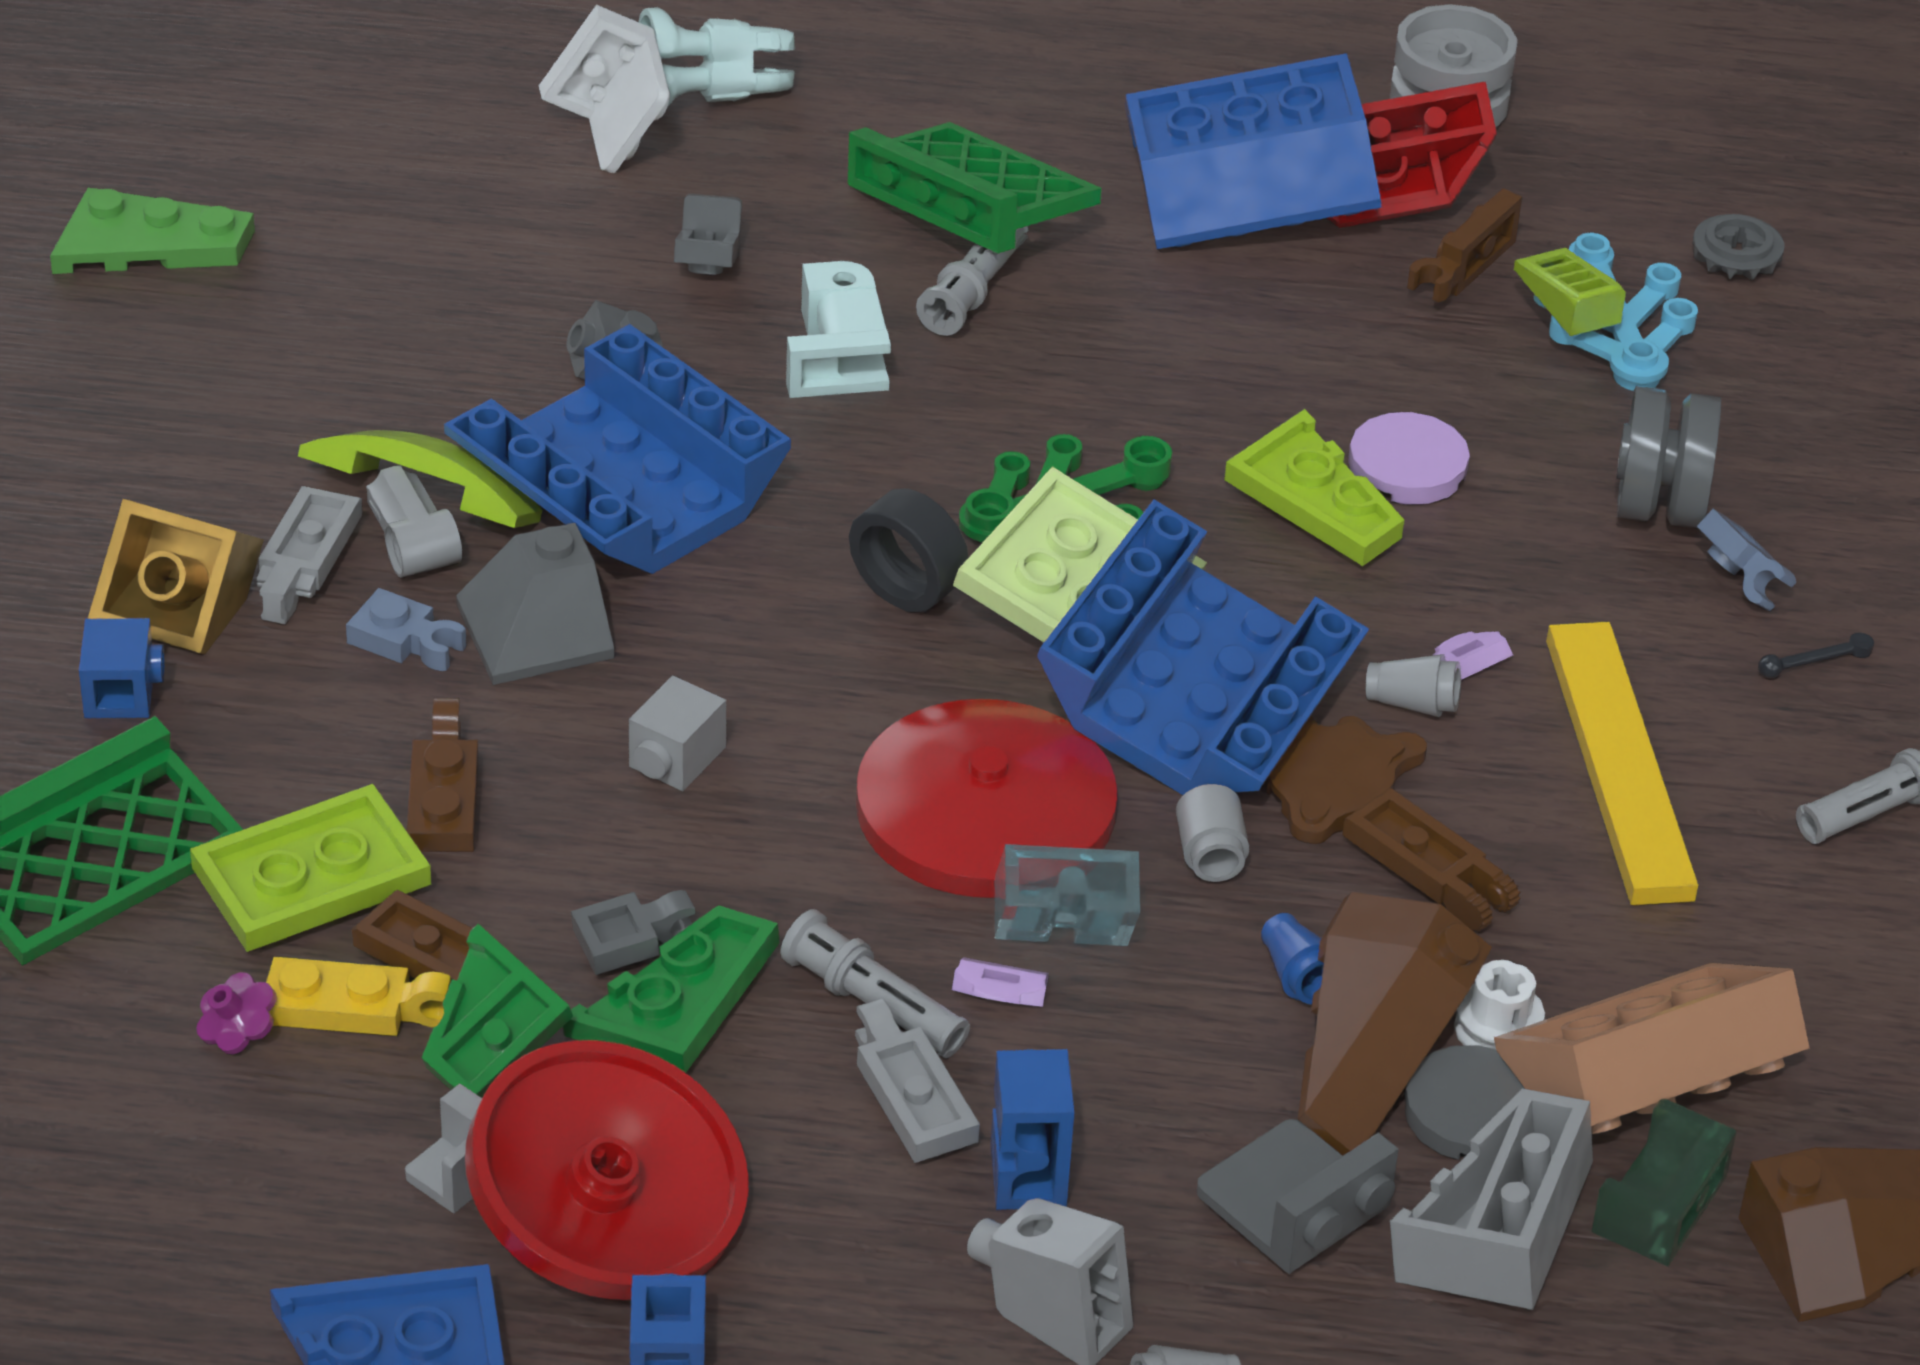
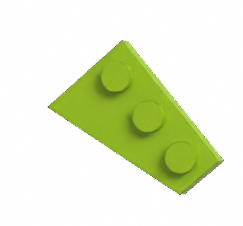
M1306 409L1226 461L1224 479L1226 482L1362 566L1402 539L1404 528L1402 516L1367 477L1355 476L1345 465V453L1333 440L1325 442L1315 431L1316 421Z

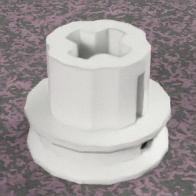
M1496 960L1484 964L1475 979V983L1457 1009L1454 1028L1458 1040L1463 1045H1480L1496 1050L1494 1037L1543 1021L1545 1011L1541 1000L1535 994L1536 981L1534 975L1525 966L1514 964L1508 960Z

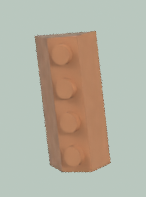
M1708 963L1494 1037L1496 1051L1525 1089L1590 1101L1592 1133L1605 1132L1619 1127L1622 1124L1620 1116L1633 1111L1639 1114H1649L1673 1108L1677 1105L1675 1096L1689 1091L1692 1094H1706L1726 1089L1731 1086L1730 1076L1742 1072L1748 1075H1756L1779 1070L1785 1066L1784 1057L1810 1048L1793 969Z

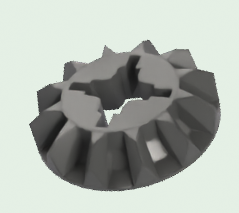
M1723 214L1704 220L1695 229L1692 241L1694 245V258L1701 262H1706L1710 272H1727L1730 279L1735 274L1744 275L1750 280H1754L1758 273L1772 274L1776 264L1782 262L1784 241L1775 228L1762 220L1741 214ZM1737 242L1742 243L1741 248L1743 250H1736L1732 248L1736 247Z

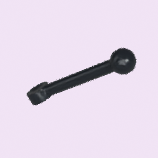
M1859 632L1852 634L1849 642L1781 658L1774 654H1767L1758 662V670L1765 678L1773 679L1779 676L1784 669L1851 654L1858 658H1867L1872 654L1874 640L1870 635Z

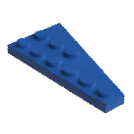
M489 1264L270 1289L271 1309L304 1365H504Z

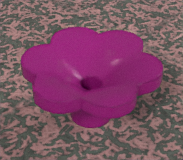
M239 972L233 974L225 984H219L209 989L203 995L200 1002L203 1015L197 1024V1035L207 1044H217L226 1054L233 1055L241 1052L250 1040L261 1039L270 1032L273 1026V1017L269 1011L274 1007L277 1000L275 990L268 983L256 982L248 973Z

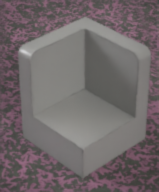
M458 1084L440 1099L442 1138L405 1167L407 1182L452 1213H456L473 1199L466 1176L465 1147L470 1124L482 1100L481 1097L461 1084Z

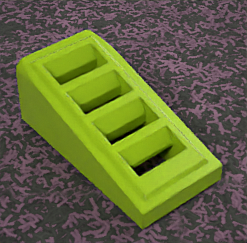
M1567 248L1515 260V272L1569 336L1621 323L1626 296L1625 290L1614 279Z

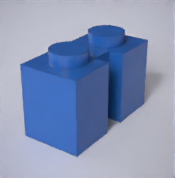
M1068 1049L997 1051L994 1083L996 1108L993 1109L990 1144L996 1210L1019 1209L1028 1200L1036 1198L1067 1207L1074 1124V1104Z

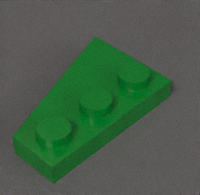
M716 906L659 947L660 957L635 975L625 971L607 984L608 994L588 1009L580 1003L572 1008L573 1017L563 1026L564 1036L578 1041H607L641 1049L664 1059L686 1073L779 945L778 923L723 906Z

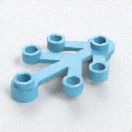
M1597 233L1579 235L1576 241L1569 246V250L1615 280L1612 273L1614 251L1610 246L1609 240ZM1655 263L1647 269L1644 287L1628 304L1624 302L1621 323L1602 328L1613 333L1615 340L1594 331L1569 336L1553 315L1551 316L1549 335L1560 344L1574 345L1609 360L1613 377L1623 388L1634 391L1636 386L1655 388L1668 370L1669 358L1665 352L1681 335H1687L1694 331L1698 308L1690 300L1674 298L1679 291L1680 270L1668 263ZM1534 294V301L1541 307L1546 308ZM1664 300H1667L1663 305L1660 325L1645 339H1642L1638 327Z

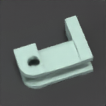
M849 261L802 264L801 311L807 335L787 337L786 385L789 398L889 390V378L883 354L891 352V343L882 315L874 277L870 270L861 264Z

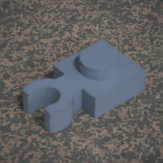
M378 588L346 624L347 644L401 664L410 653L419 655L427 667L446 671L450 667L449 647L462 652L466 648V628L463 625L451 620L434 621L433 607Z

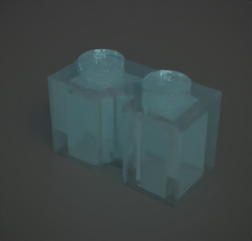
M1005 844L995 875V939L1048 942L1053 927L1074 928V943L1128 946L1140 915L1139 851Z

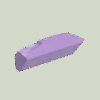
M1471 631L1459 634L1435 648L1436 652L1433 654H1444L1446 661H1459L1461 680L1513 655L1506 638L1501 636L1499 631L1473 633Z
M963 957L955 970L952 990L996 1001L1043 1007L1049 973Z

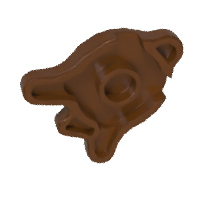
M1311 715L1265 781L1266 791L1269 795L1274 792L1282 801L1281 812L1289 822V829L1293 837L1304 843L1319 844L1325 842L1332 834L1343 831L1344 819L1387 789H1393L1394 783L1400 775L1421 765L1425 761L1427 742L1416 733L1380 734L1355 716L1342 717L1336 726L1318 725Z

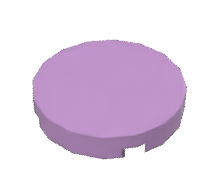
M1414 412L1387 413L1371 418L1357 428L1350 443L1348 462L1350 470L1355 476L1367 477L1376 489L1392 494L1391 501L1405 505L1429 504L1448 498L1458 490L1459 482L1466 478L1470 454L1466 440L1449 424L1432 416Z

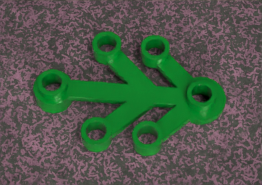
M1059 434L1047 441L1045 463L1036 484L1052 467L1065 475L1079 469L1083 446L1078 438L1068 434ZM1135 437L1125 444L1123 462L1073 478V480L1097 495L1127 485L1144 491L1155 490L1170 475L1172 449L1167 442L1157 437ZM1015 451L999 454L994 460V475L990 487L974 491L968 496L966 503L959 511V526L968 537L983 543L1026 496L1012 498L1014 491L1025 488L1029 483L1030 460L1026 455ZM1115 505L1136 519H1139L1143 514V511L1135 505Z

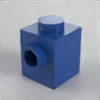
M150 618L85 619L79 665L84 718H149L153 683H163L165 675L163 644H152Z

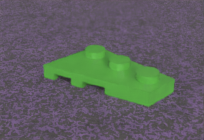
M87 188L50 255L52 274L73 273V264L105 262V271H127L128 262L159 260L167 269L236 266L239 264L255 232L254 213L231 210L223 206L211 207L179 202L164 197L153 198L120 193L112 189Z

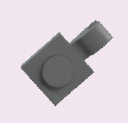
M686 890L667 893L661 898L641 905L635 892L571 911L572 927L595 975L658 956V941L665 943L691 925L692 922L689 916L695 914V907Z

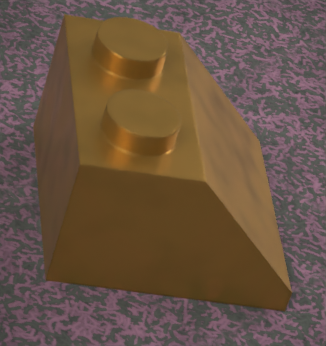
M123 499L88 619L150 618L152 639L206 654L246 601L264 540Z

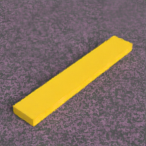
M1610 622L1549 625L1546 642L1630 904L1645 905L1695 901L1698 882Z

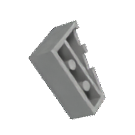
M1521 1089L1470 1140L1471 1151L1451 1171L1443 1167L1430 1180L1431 1191L1412 1211L1403 1208L1390 1221L1395 1282L1533 1310L1593 1163L1590 1101Z

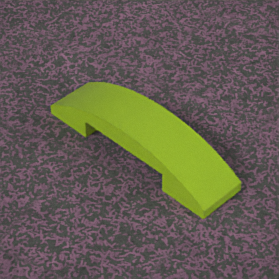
M374 430L321 438L300 444L298 457L350 474L378 469L380 459H384L463 485L465 489L460 506L461 511L513 528L538 523L541 519L542 509L534 500L466 449L441 439L405 431Z

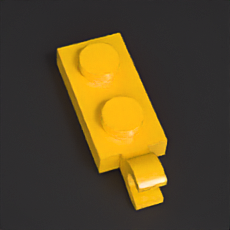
M274 957L266 983L275 990L277 1000L269 1012L273 1017V1026L397 1036L401 1021L419 1023L432 1028L440 1023L444 1014L443 1001L451 983V976L440 972H426L410 982L409 970L403 967Z

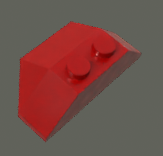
M1486 81L1361 104L1367 123L1382 208L1361 211L1355 215H1339L1327 219L1339 228L1451 208L1497 136Z

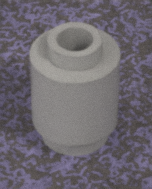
M1207 784L1189 790L1180 798L1176 806V817L1185 862L1203 880L1220 882L1231 879L1243 869L1249 853V842L1240 799L1232 789L1223 785Z

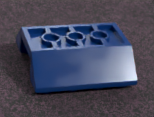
M1347 53L1126 94L1125 96L1126 116L1133 147H1136L1156 249L1187 246L1199 241L1226 236H1242L1253 231L1286 225L1295 226L1307 221L1339 215H1355L1361 211L1382 208L1367 123Z
M631 324L584 348L585 386L527 418L520 420L491 398L444 424V433L564 524L576 523L582 537L601 552L651 574L744 522L791 449V438Z
M1153 500L1040 647L1037 657L1075 730L1182 795L1195 787L1207 784L1223 785L1234 792L1259 791L1359 647L1369 628L1316 596L1295 625L1194 565L1193 561L1207 531L1158 501Z

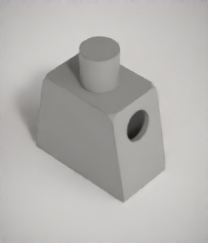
M1036 1198L1028 1200L1003 1224L990 1218H985L972 1230L967 1244L968 1255L991 1267L996 1308L1001 1315L1079 1365H1096L1133 1328L1124 1227L1122 1225Z

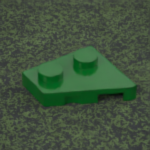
M477 924L469 933L466 941L469 951L458 979L451 980L443 1001V1018L432 1029L422 1055V1060L426 1068L450 1090L461 1084L483 1098L491 1083L505 1068L522 1056L541 1048L573 1017V1013L569 1004L480 924Z

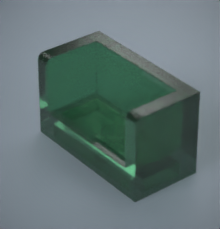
M1664 1098L1660 1099L1653 1109L1647 1143L1621 1182L1607 1178L1600 1187L1591 1232L1669 1267L1727 1178L1737 1130Z

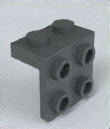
M1289 1119L1283 1121L1202 1174L1198 1178L1197 1195L1285 1272L1290 1274L1390 1206L1391 1197L1395 1191L1394 1177L1399 1149L1380 1133H1377L1342 1156L1299 1120Z

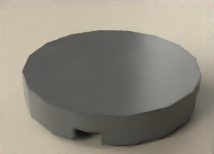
M1480 1045L1450 1046L1429 1053L1407 1083L1405 1089L1407 1124L1422 1143L1443 1156L1459 1160L1460 1153L1467 1155L1471 1151L1470 1140L1521 1089L1525 1088L1495 1049Z

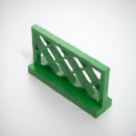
M951 122L895 138H889L867 127L849 132V186L998 254L1015 249L1016 229L1101 204V187Z
M156 716L0 796V868L15 870L10 890L0 889V907H5L4 912L0 909V940L22 966L194 874L195 872L191 865L190 849L205 843L179 839L183 820L211 824L220 835L207 842L243 830L170 748L171 733ZM165 775H168L180 789L178 801L141 796L142 787ZM102 808L127 811L123 830L85 825L87 816ZM136 813L174 818L170 838L132 832ZM47 837L71 841L67 860L30 855L29 853L32 845ZM81 842L117 847L118 852L114 867L76 862ZM128 849L166 855L163 866L150 873L123 869ZM29 872L62 877L58 897L20 892L24 873ZM72 879L110 885L108 895L94 903L67 899ZM15 909L53 915L51 926L26 939L12 923Z

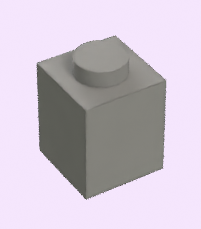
M673 675L629 718V767L681 791H684L726 748V699Z

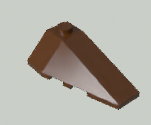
M1355 892L1347 895L1320 940L1318 961L1323 962L1324 967L1321 988L1313 993L1311 1012L1317 1015L1314 1045L1306 1051L1298 1120L1342 1156L1371 1138L1468 994L1492 946L1441 904Z
M1814 1147L1751 1161L1738 1218L1798 1323L1863 1308L1880 1298L1883 1287L1905 1274L1913 1278L1920 1273V1150Z

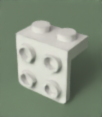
M598 5L591 11L539 85L542 100L589 118L600 168L609 173H615L624 160H629L633 157L639 146L640 138L654 120H658L663 116L670 100V92L653 28Z

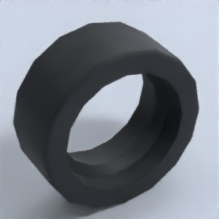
M909 488L892 489L853 520L848 535L851 556L862 578L878 596L907 612H926L956 587L953 586L958 569L969 558L968 548L961 531L946 510L927 495ZM892 530L909 541L919 554L926 571L908 559L898 546Z

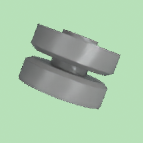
M1448 4L1430 6L1411 13L1398 27L1390 99L1486 81L1495 127L1497 128L1507 117L1517 38L1511 27L1494 14L1474 7Z

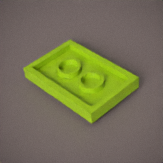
M374 784L190 849L192 869L246 952L382 903L396 890L407 894L431 885L430 864Z

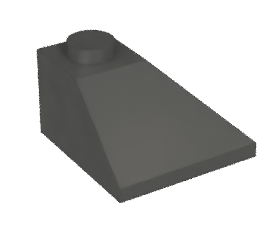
M576 523L547 527L542 530L515 535L456 595L457 607L493 685L614 658V646L595 563Z

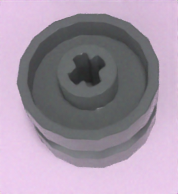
M1636 386L1629 422L1623 425L1616 472V479H1620L1616 518L1647 522L1656 511L1660 486H1667L1666 516L1670 524L1699 529L1697 525L1705 518L1709 501L1719 434L1721 397L1690 393L1681 405L1677 430L1669 429L1671 399L1667 390Z

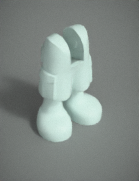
M645 8L642 10L639 23L653 28L661 59L678 56H703L704 59L699 67H675L662 64L670 92L668 106L676 97L695 91H700L707 102L737 101L747 98L751 94L780 92L793 88L794 71L773 68L753 69L754 51L777 52L795 50L793 32L779 28L750 26L747 22L736 19H708L699 31H693L676 25L670 15L660 8Z

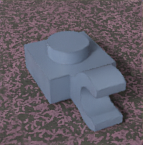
M1714 508L1697 525L1714 543L1707 552L1721 566L1733 575H1736L1741 568L1743 569L1745 574L1743 580L1744 593L1751 602L1767 611H1771L1775 607L1773 602L1765 595V588L1770 580L1778 578L1790 587L1795 585L1796 578L1789 569L1779 564L1742 526Z

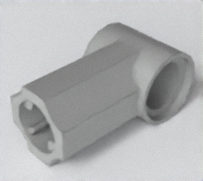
M401 465L380 470L374 482L366 486L367 502L384 531L388 556L397 576L402 578L460 563L462 560L461 540L450 511L448 509L437 511L416 473H408L403 470Z

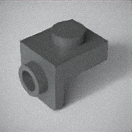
M688 194L684 199L682 230L675 239L674 262L688 263V270L699 274H720L723 272V267H732L739 255L742 200L737 197Z
M595 300L584 318L577 320L573 324L567 337L566 346L575 377L585 380L584 348L628 324H631L663 347L656 322L639 311L630 310L627 312Z

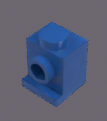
M677 1274L632 1275L630 1365H704L706 1276Z

